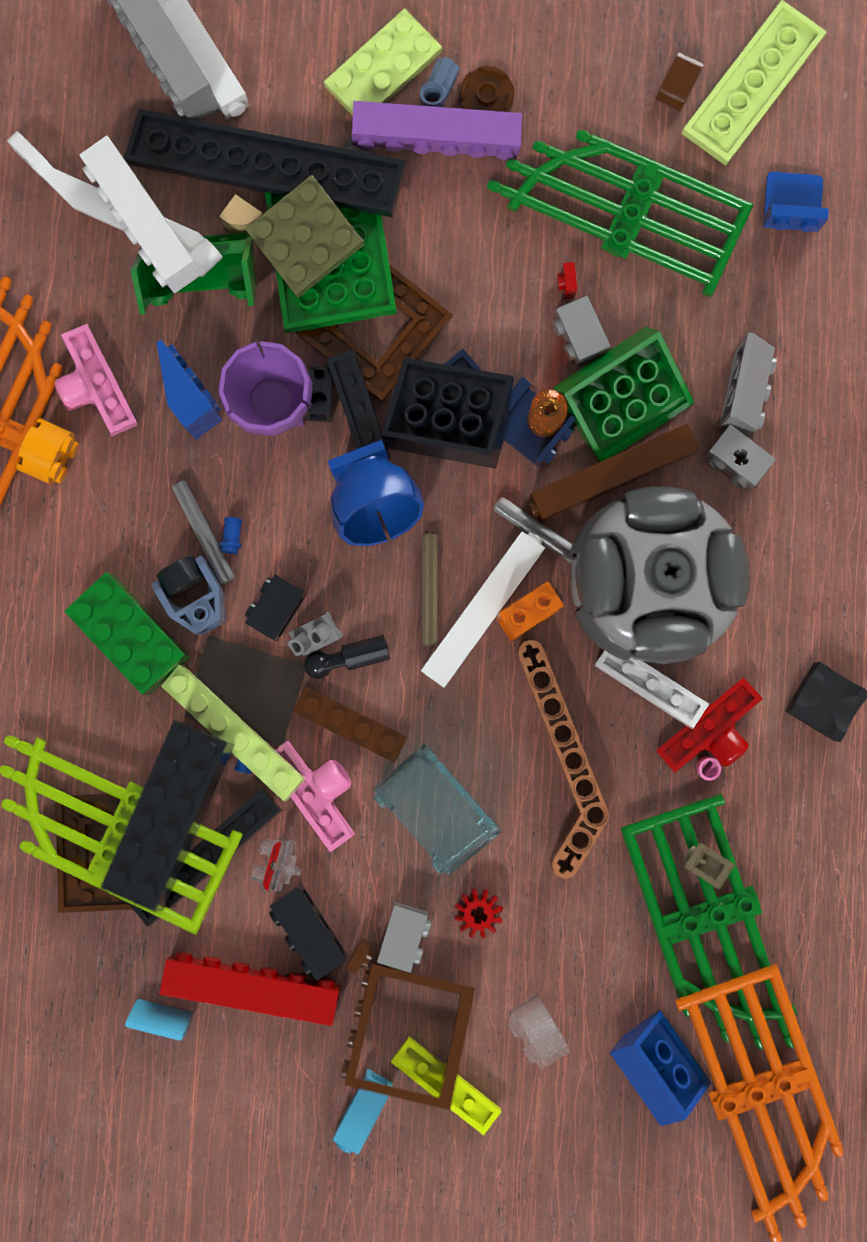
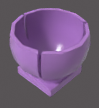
M260 341L263 354L258 343L254 342L236 350L221 370L219 397L227 417L247 433L256 435L277 436L295 427L304 426L303 417L310 408L313 385L304 361L282 344Z

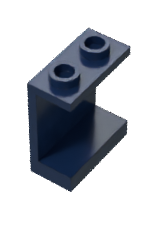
M522 377L512 389L504 441L539 468L543 462L549 464L558 453V450L555 449L561 440L566 443L576 429L573 427L576 418L571 415L568 419L534 393L530 389L531 383Z

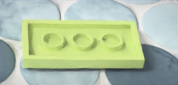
M404 8L324 81V85L353 115V101L387 103L442 53V46Z

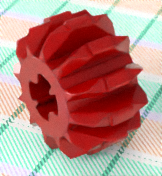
M472 888L473 898L470 899L467 894L463 893L461 898L466 904H455V909L462 913L456 914L454 919L455 921H464L459 927L461 932L471 927L469 931L470 938H474L476 930H480V936L484 939L486 938V928L493 934L496 932L492 922L502 923V918L495 914L502 912L503 907L501 905L493 906L498 900L496 895L491 896L487 900V889H483L481 897H478L476 888ZM477 907H483V913L485 914L484 918L480 916V920L474 919V913L471 912L473 909L477 911Z

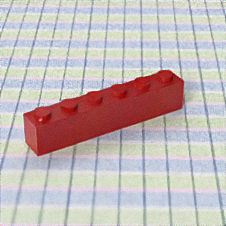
M177 951L175 955L171 954L166 959L159 995L333 1026L341 985L335 984L333 979L322 977L316 981L306 979L307 975L298 972H290L289 977H286L283 974H278V970L275 968L261 967V970L249 968L250 965L243 962H233L232 965L223 964L221 959L216 957H204V960L192 958L193 954L183 951Z

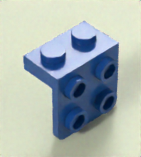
M770 172L766 177L763 228L819 232L828 220L829 208H821L823 178L819 175Z

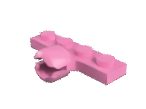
M85 324L61 334L62 340L76 365L73 373L58 378L55 381L56 391L64 407L69 411H73L84 405L94 404L111 437L137 426V421L88 325Z
M289 741L275 749L278 754L305 778L291 798L327 849L332 852L355 835L334 803L335 798L351 786V779L347 771L336 760H330L316 771H311Z

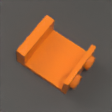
M547 581L499 612L496 620L512 642L557 613L564 605Z

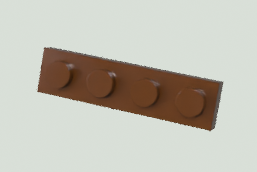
M308 687L304 688L293 710V713L394 763L407 739V736Z

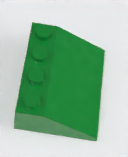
M644 327L552 387L568 417L570 418L573 415L576 418L574 426L598 462L617 455L694 404V400L661 332L649 327Z

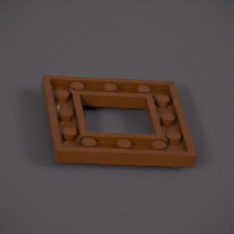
M391 265L390 270L396 308L410 318L411 322L379 361L336 329L340 324L295 332L296 335L326 359L354 349L369 393L382 403L396 386L403 359L418 360L453 318V314Z
M110 794L71 795L113 816L121 801ZM56 802V822L88 836V824L100 823ZM56 835L57 855L88 869L89 850ZM57 868L58 913L133 910L129 902Z

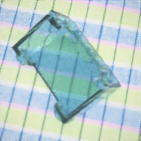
M426 743L422 744L373 788L376 792L373 796L374 800L382 809L388 807L433 858L430 864L440 875L444 872L447 875H451L502 833L501 828L486 814L485 810L480 807L445 767L442 761L438 760V757Z

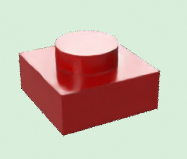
M574 262L563 263L561 273H557L558 291L563 290V299H573L576 296L577 281Z

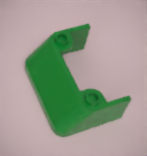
M244 232L202 235L203 238L211 242L223 258L203 277L199 276L176 293L228 289L230 295L235 296L237 299H247L248 306H254L257 285L252 237L249 233ZM137 253L131 268V275L139 314L144 315L149 303H152L154 306L165 305L173 298L174 292L168 285L162 287L152 273L156 270L154 265L148 266L140 254Z

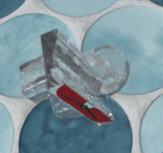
M290 839L262 840L260 854L270 857L267 866L257 865L251 878L262 885L261 890L266 892L281 891L283 883L290 884L292 875H301L302 869L295 866L297 856L292 854L295 841Z

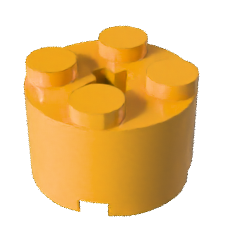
M40 418L37 420L40 424L39 427L35 428L32 426L23 440L18 456L23 458L22 465L17 463L16 468L18 471L49 485H52L54 482L61 484L68 470L64 466L69 457L73 458L76 455L79 443L74 441V433Z

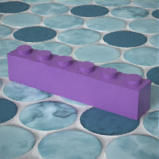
M353 101L352 146H357L363 150H371L375 147L385 148L391 152L413 150L418 154L441 152L446 156L469 154V156L474 158H482L486 155L497 156L501 160H508L509 158H517L521 147L522 113Z

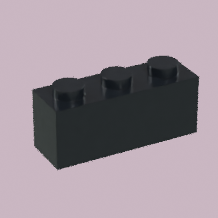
M302 883L271 903L269 906L272 910L269 912L271 919L277 927L282 926L287 934L285 940L292 951L297 950L303 959L300 963L308 976L313 975L317 981L346 962L348 958L347 953Z

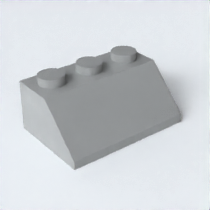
M748 332L735 348L718 429L725 430L731 424L741 433L748 436L753 435L763 426L765 420V412H761L763 402H767L771 391V385L767 383L769 374L772 375L774 373L777 358L773 357L775 347L754 333Z

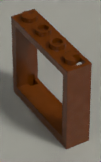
M372 964L371 971L365 970L361 987L366 988L364 1000L358 999L354 1017L360 1019L357 1030L351 1029L347 1047L353 1048L350 1060L344 1059L340 1078L345 1079V1086L450 1110L475 988ZM378 976L460 995L439 1098L355 1078Z

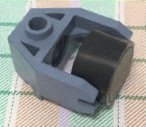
M193 555L182 558L165 567L156 575L158 580L151 585L170 618L200 636L226 622L225 593L202 555L196 559ZM205 579L207 580V595L188 606L180 608L171 600V598L198 586ZM205 611V617L200 619V614Z

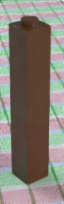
M685 424L531 492L529 496L531 501L527 502L528 508L534 518L538 516L540 522H543L694 455L699 450V447L688 424Z

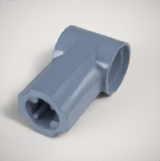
M447 57L437 59L427 83L420 90V106L445 107L447 98L460 72V66L452 59ZM429 99H436V100H437L436 102H433V103H432V102H428Z

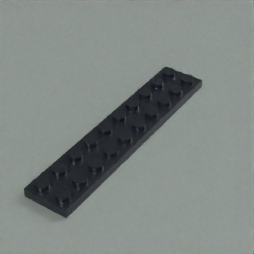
M143 109L138 110L124 155L125 161L131 166L286 196L313 175L337 207L391 218L394 215L407 168L406 160Z

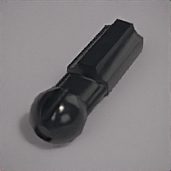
M384 635L342 645L340 652L332 654L314 651L305 659L304 667L310 677L322 679L328 676L332 669L345 666L348 670H353L390 660V654Z

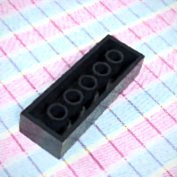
M173 720L102 882L101 889L154 912L165 908L234 748V744Z

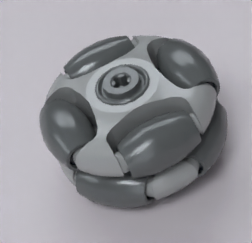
M655 486L640 488L623 494L621 501H614L591 516L577 534L570 550V554L573 557L570 566V590L573 603L578 607L574 615L587 636L600 648L624 661L632 657L633 660L652 663H678L703 655L707 647L716 642L731 626L738 614V607L746 605L751 576L749 558L741 536L732 534L733 530L726 520L711 506L700 499L697 500L695 493L677 487Z

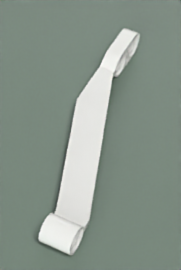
M18 131L7 140L10 146L75 210L122 231L127 228L125 222L119 224L110 211L113 204L111 201L107 204L97 192V187L54 169ZM165 218L203 273L200 275L201 277L223 258L211 242L203 238L198 232Z

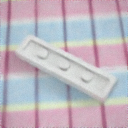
M604 651L595 664V667L691 729L695 727L709 705L645 662L633 660L632 657L624 661Z

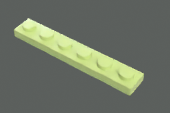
M178 665L161 685L212 735L234 744L232 753L283 801H287L304 782L305 778L184 665Z

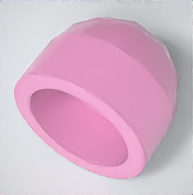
M705 756L697 761L696 771L700 777L711 781L720 775L721 765L715 758ZM709 761H711V763L708 764V766L705 768V770H704L703 773H702V769L705 767V765H706Z

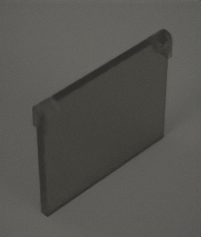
M209 635L196 677L263 740L278 745L284 744L305 674L304 663ZM186 710L185 717L197 720Z

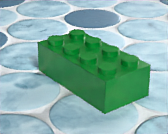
M105 572L64 611L141 695H151L166 681L178 665H183L191 657L124 584L111 573Z

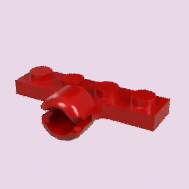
M743 677L706 708L693 729L688 726L683 727L659 747L656 753L674 774L704 750L710 752L722 766L732 765L749 748L748 742L736 730L735 723L760 703L763 698Z

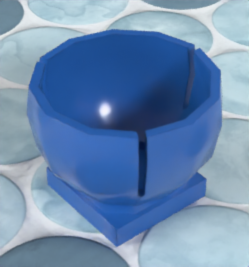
M382 440L327 461L336 481L330 501L333 527L339 537L349 545L372 546L388 542L377 515L378 512L382 516L391 540L409 531L422 517L424 501L421 490L405 469L389 462Z

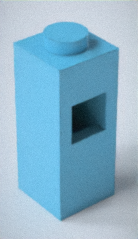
M370 1069L366 1070L362 1080L393 1086V1082ZM357 1088L334 1132L332 1141L336 1142V1146L346 1153L354 1152L359 1155L389 1096Z

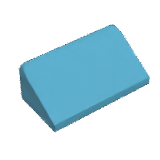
M137 999L126 1020L125 1026L181 1041L188 1033L192 1013Z

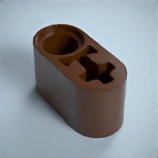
M679 51L659 89L656 100L681 111L705 63Z

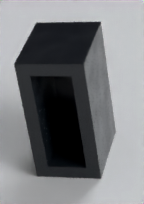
M275 574L272 579L268 577L260 589V592L263 594L257 603L252 602L245 613L247 620L245 623L273 641L278 642L307 594Z

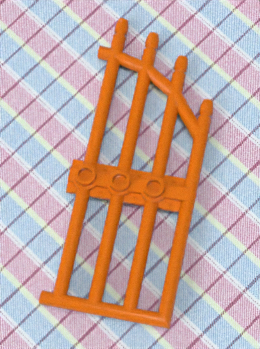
M3 276L0 280V320L7 324L9 328L0 345V374L17 337L26 349L27 355L0 411V446L12 451L0 477V506L17 471L16 464H20L22 457L18 456L23 440L32 426L37 427V420L42 417L55 388V381L60 377L63 369L62 365L54 363L49 371V376L46 377L40 354L47 340L46 336L51 331L52 323L44 320L40 324L39 332L36 333L33 340L23 326L34 298L25 294L14 316L1 307L12 282V279ZM33 370L39 395L25 425L10 420Z
M773 964L676 999L675 1004L678 1011L688 1010L716 1088L708 1092L712 1107L718 1121L727 1118L753 1190L758 1208L750 1211L755 1223L761 1220L764 1221L771 1242H782V1236L778 1230L774 1213L789 1204L791 1212L794 1214L795 1223L799 1228H805L807 1221L804 1212H802L803 1208L798 1195L811 1179L821 1202L827 1201L829 1199L828 1191L819 1169L827 1141L830 1142V1148L836 1157H841L844 1153L778 966ZM768 979L771 981L798 1056V1060L784 1065L780 1061L753 986ZM740 989L743 990L771 1068L754 1075L726 994ZM712 999L716 1001L743 1076L742 1080L729 1085L726 1084L698 1006ZM810 1089L821 1120L812 1147L793 1094ZM779 1099L783 1101L805 1162V1166L794 1181L791 1178L765 1105ZM751 1109H755L784 1192L770 1201L766 1195L738 1114Z

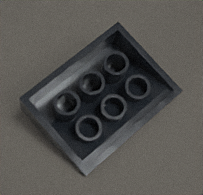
M404 358L381 436L388 449L496 469L504 441L514 377Z

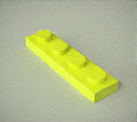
M408 1036L392 1057L391 1063L434 1097L439 1098L445 1064ZM457 1074L451 1110L484 1135L501 1113V1108Z

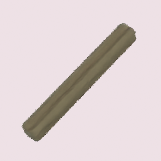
M431 533L423 534L422 644L425 646L437 644V535Z

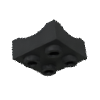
M815 662L785 712L831 740L841 742L855 714L866 701L867 690L842 677L825 664Z

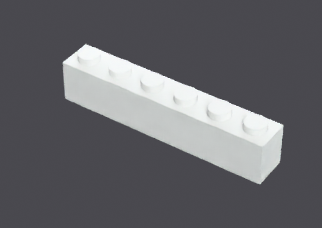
M107 135L80 154V157L86 164L82 168L92 183L98 182L100 186L96 190L107 204L111 201L113 207L110 209L111 213L119 224L125 222L127 228L124 232L134 245L140 244L142 249L138 253L148 266L154 265L156 270L152 273L162 287L168 285L175 294L203 274Z

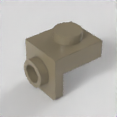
M699 843L697 847L692 846L685 857L687 863L684 868L720 890L735 864L702 843Z

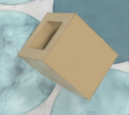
M235 194L219 218L223 227L230 232L248 233L245 228L263 215V213Z

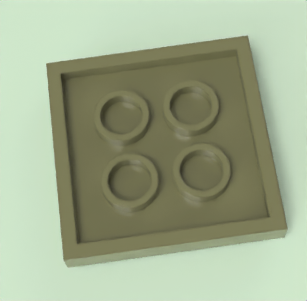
M313 175L245 228L298 298L365 245Z

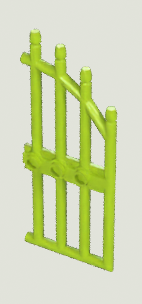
M7 735L4 740L7 746L13 749L16 748L17 751L30 756L26 774L18 770L15 771L10 766L2 765L0 767V774L3 777L11 778L12 781L24 786L26 807L10 799H4L1 807L29 821L40 845L35 846L30 841H22L19 848L29 855L32 854L37 859L100 888L144 787L131 781L126 789L44 751L47 741L36 737L34 745L23 740L20 741L15 736ZM40 762L120 799L121 801L114 816L37 780ZM37 793L108 826L101 843L40 814ZM200 824L196 836L224 849L217 864L209 862L193 853L188 852L184 863L211 875L204 892L178 879L174 884L173 891L198 902L191 919L167 907L154 912L113 893L110 894L196 935L243 834L232 830L228 838ZM46 830L94 852L95 855L89 868L81 867L57 855Z

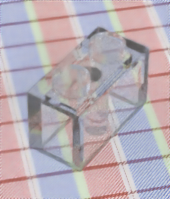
M538 994L509 1011L511 1021L507 1024L514 1037L517 1039L521 1036L526 1047L523 1048V1051L531 1065L536 1062L540 1070L571 1052L567 1041Z

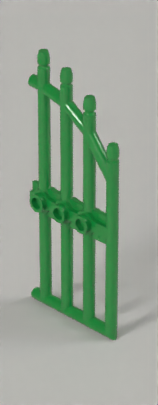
M578 130L575 138L589 145L568 151H563L554 146H548L542 141L535 140L532 149L552 158L537 168L525 163L521 164L520 161L509 158L506 167L527 177L518 190L505 184L501 185L498 181L489 180L487 188L491 192L499 193L501 196L510 199L507 205L509 210L516 212L520 205H524L604 240L601 249L613 256L627 259L629 252L705 284L702 293L707 297L713 296L754 206V203L599 136L590 135L585 130ZM608 153L638 167L632 180L590 163L584 160V158ZM565 164L626 191V194L619 205L554 177L549 173ZM663 178L739 210L734 223L726 222L657 192ZM539 182L615 215V218L608 230L528 195V193ZM652 202L727 234L728 236L722 249L646 217ZM640 228L647 229L716 259L711 274L635 242Z
M722 794L620 828L678 999L701 991V989L683 978L672 944L689 939L705 989L715 986L716 982L699 935L716 930L732 978L743 976L727 925L743 920L759 968L762 969L771 965L754 916L762 914L761 905L753 885L745 888L743 886L717 810L718 806L725 804ZM706 811L721 856L735 864L728 876L733 892L717 897L713 885L698 876L706 901L689 906L662 826L678 820L688 850H690L692 846L697 847L698 841L689 816ZM648 830L652 831L678 907V911L663 916L635 838L636 834ZM770 979L765 980L764 983L773 1008L762 1009L765 1019H777L781 1032L784 1034L783 1038L788 1048H794ZM737 990L742 1007L729 1004L733 1017L748 1022L751 1034L754 1035L755 1045L758 1049H764L743 990ZM715 999L701 1003L714 1012L718 1027L721 1028L722 1038L725 1042H730ZM791 1004V1005H792V1008H793V1010H794L795 1016H797V1015H798L797 1010H796L794 1004ZM687 1009L682 1010L686 1017H690Z

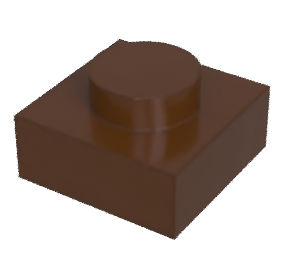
M363 938L361 939L347 964L346 970L356 975L360 967L364 970L366 969L373 956L369 952L372 943Z

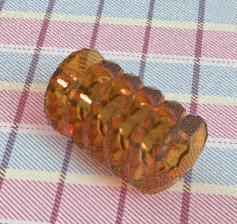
M543 390L533 398L527 421L528 427L535 435L550 437L560 430L568 410L567 402L563 395L554 390Z

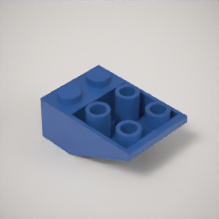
M159 340L156 344L167 404L185 429L197 440L222 421L218 414L222 409L207 389L201 392L205 387L191 368L187 367V363L172 344L167 347L162 340Z

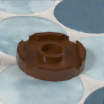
M494 66L479 67L472 73H468L461 84L460 102L462 109L510 112L514 103L515 89L505 71Z

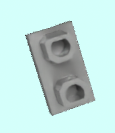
M328 611L289 631L288 633L292 639L288 641V645L296 656L301 654L305 656L339 640L344 635L335 627V623Z

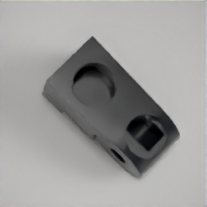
M310 366L309 375L313 385L310 408L305 415L306 421L332 422L334 385L329 367Z

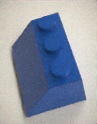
M661 1010L655 1012L623 1035L610 1051L611 1056L660 1126L686 1120L711 1084L709 1078Z

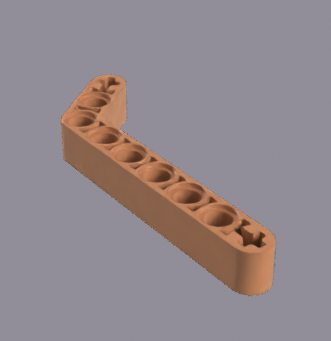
M527 640L519 646L517 658L578 810L577 815L550 859V866L553 872L560 878L569 879L579 870L608 822L609 814L544 648L535 640ZM526 646L537 650L538 653L534 656L535 662L538 664L542 661L544 667L535 668L531 672L528 671L527 667H531L533 664L529 657L524 658L523 653L527 651ZM537 672H543L547 675L549 681L546 687L538 688L535 686L533 677ZM550 698L555 699L559 704V710L554 715H549L544 710V703ZM561 725L566 726L570 733L568 739L564 742H559L554 734L556 728ZM575 752L580 757V763L576 768L571 769L567 767L565 759L569 753ZM580 780H588L591 785L589 793L579 795L576 791L577 783ZM592 807H599L601 810V817L596 822H590L587 819V812ZM577 832H584L586 834L585 844L580 847L574 846L572 844L573 835ZM568 846L573 852L578 853V856L575 857L571 853L568 858V862L571 865L570 868L564 867L560 871V866L557 862L559 859L565 860L568 857L569 852L565 850V847Z

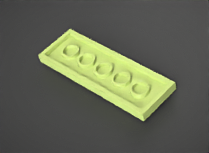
M781 0L683 128L681 134L726 166L824 38L827 31Z

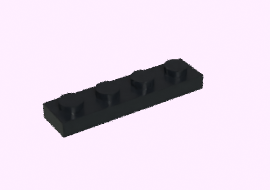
M352 349L327 358L326 360L356 448L359 449L382 440L388 459H391L388 447L381 436L382 429L355 350Z

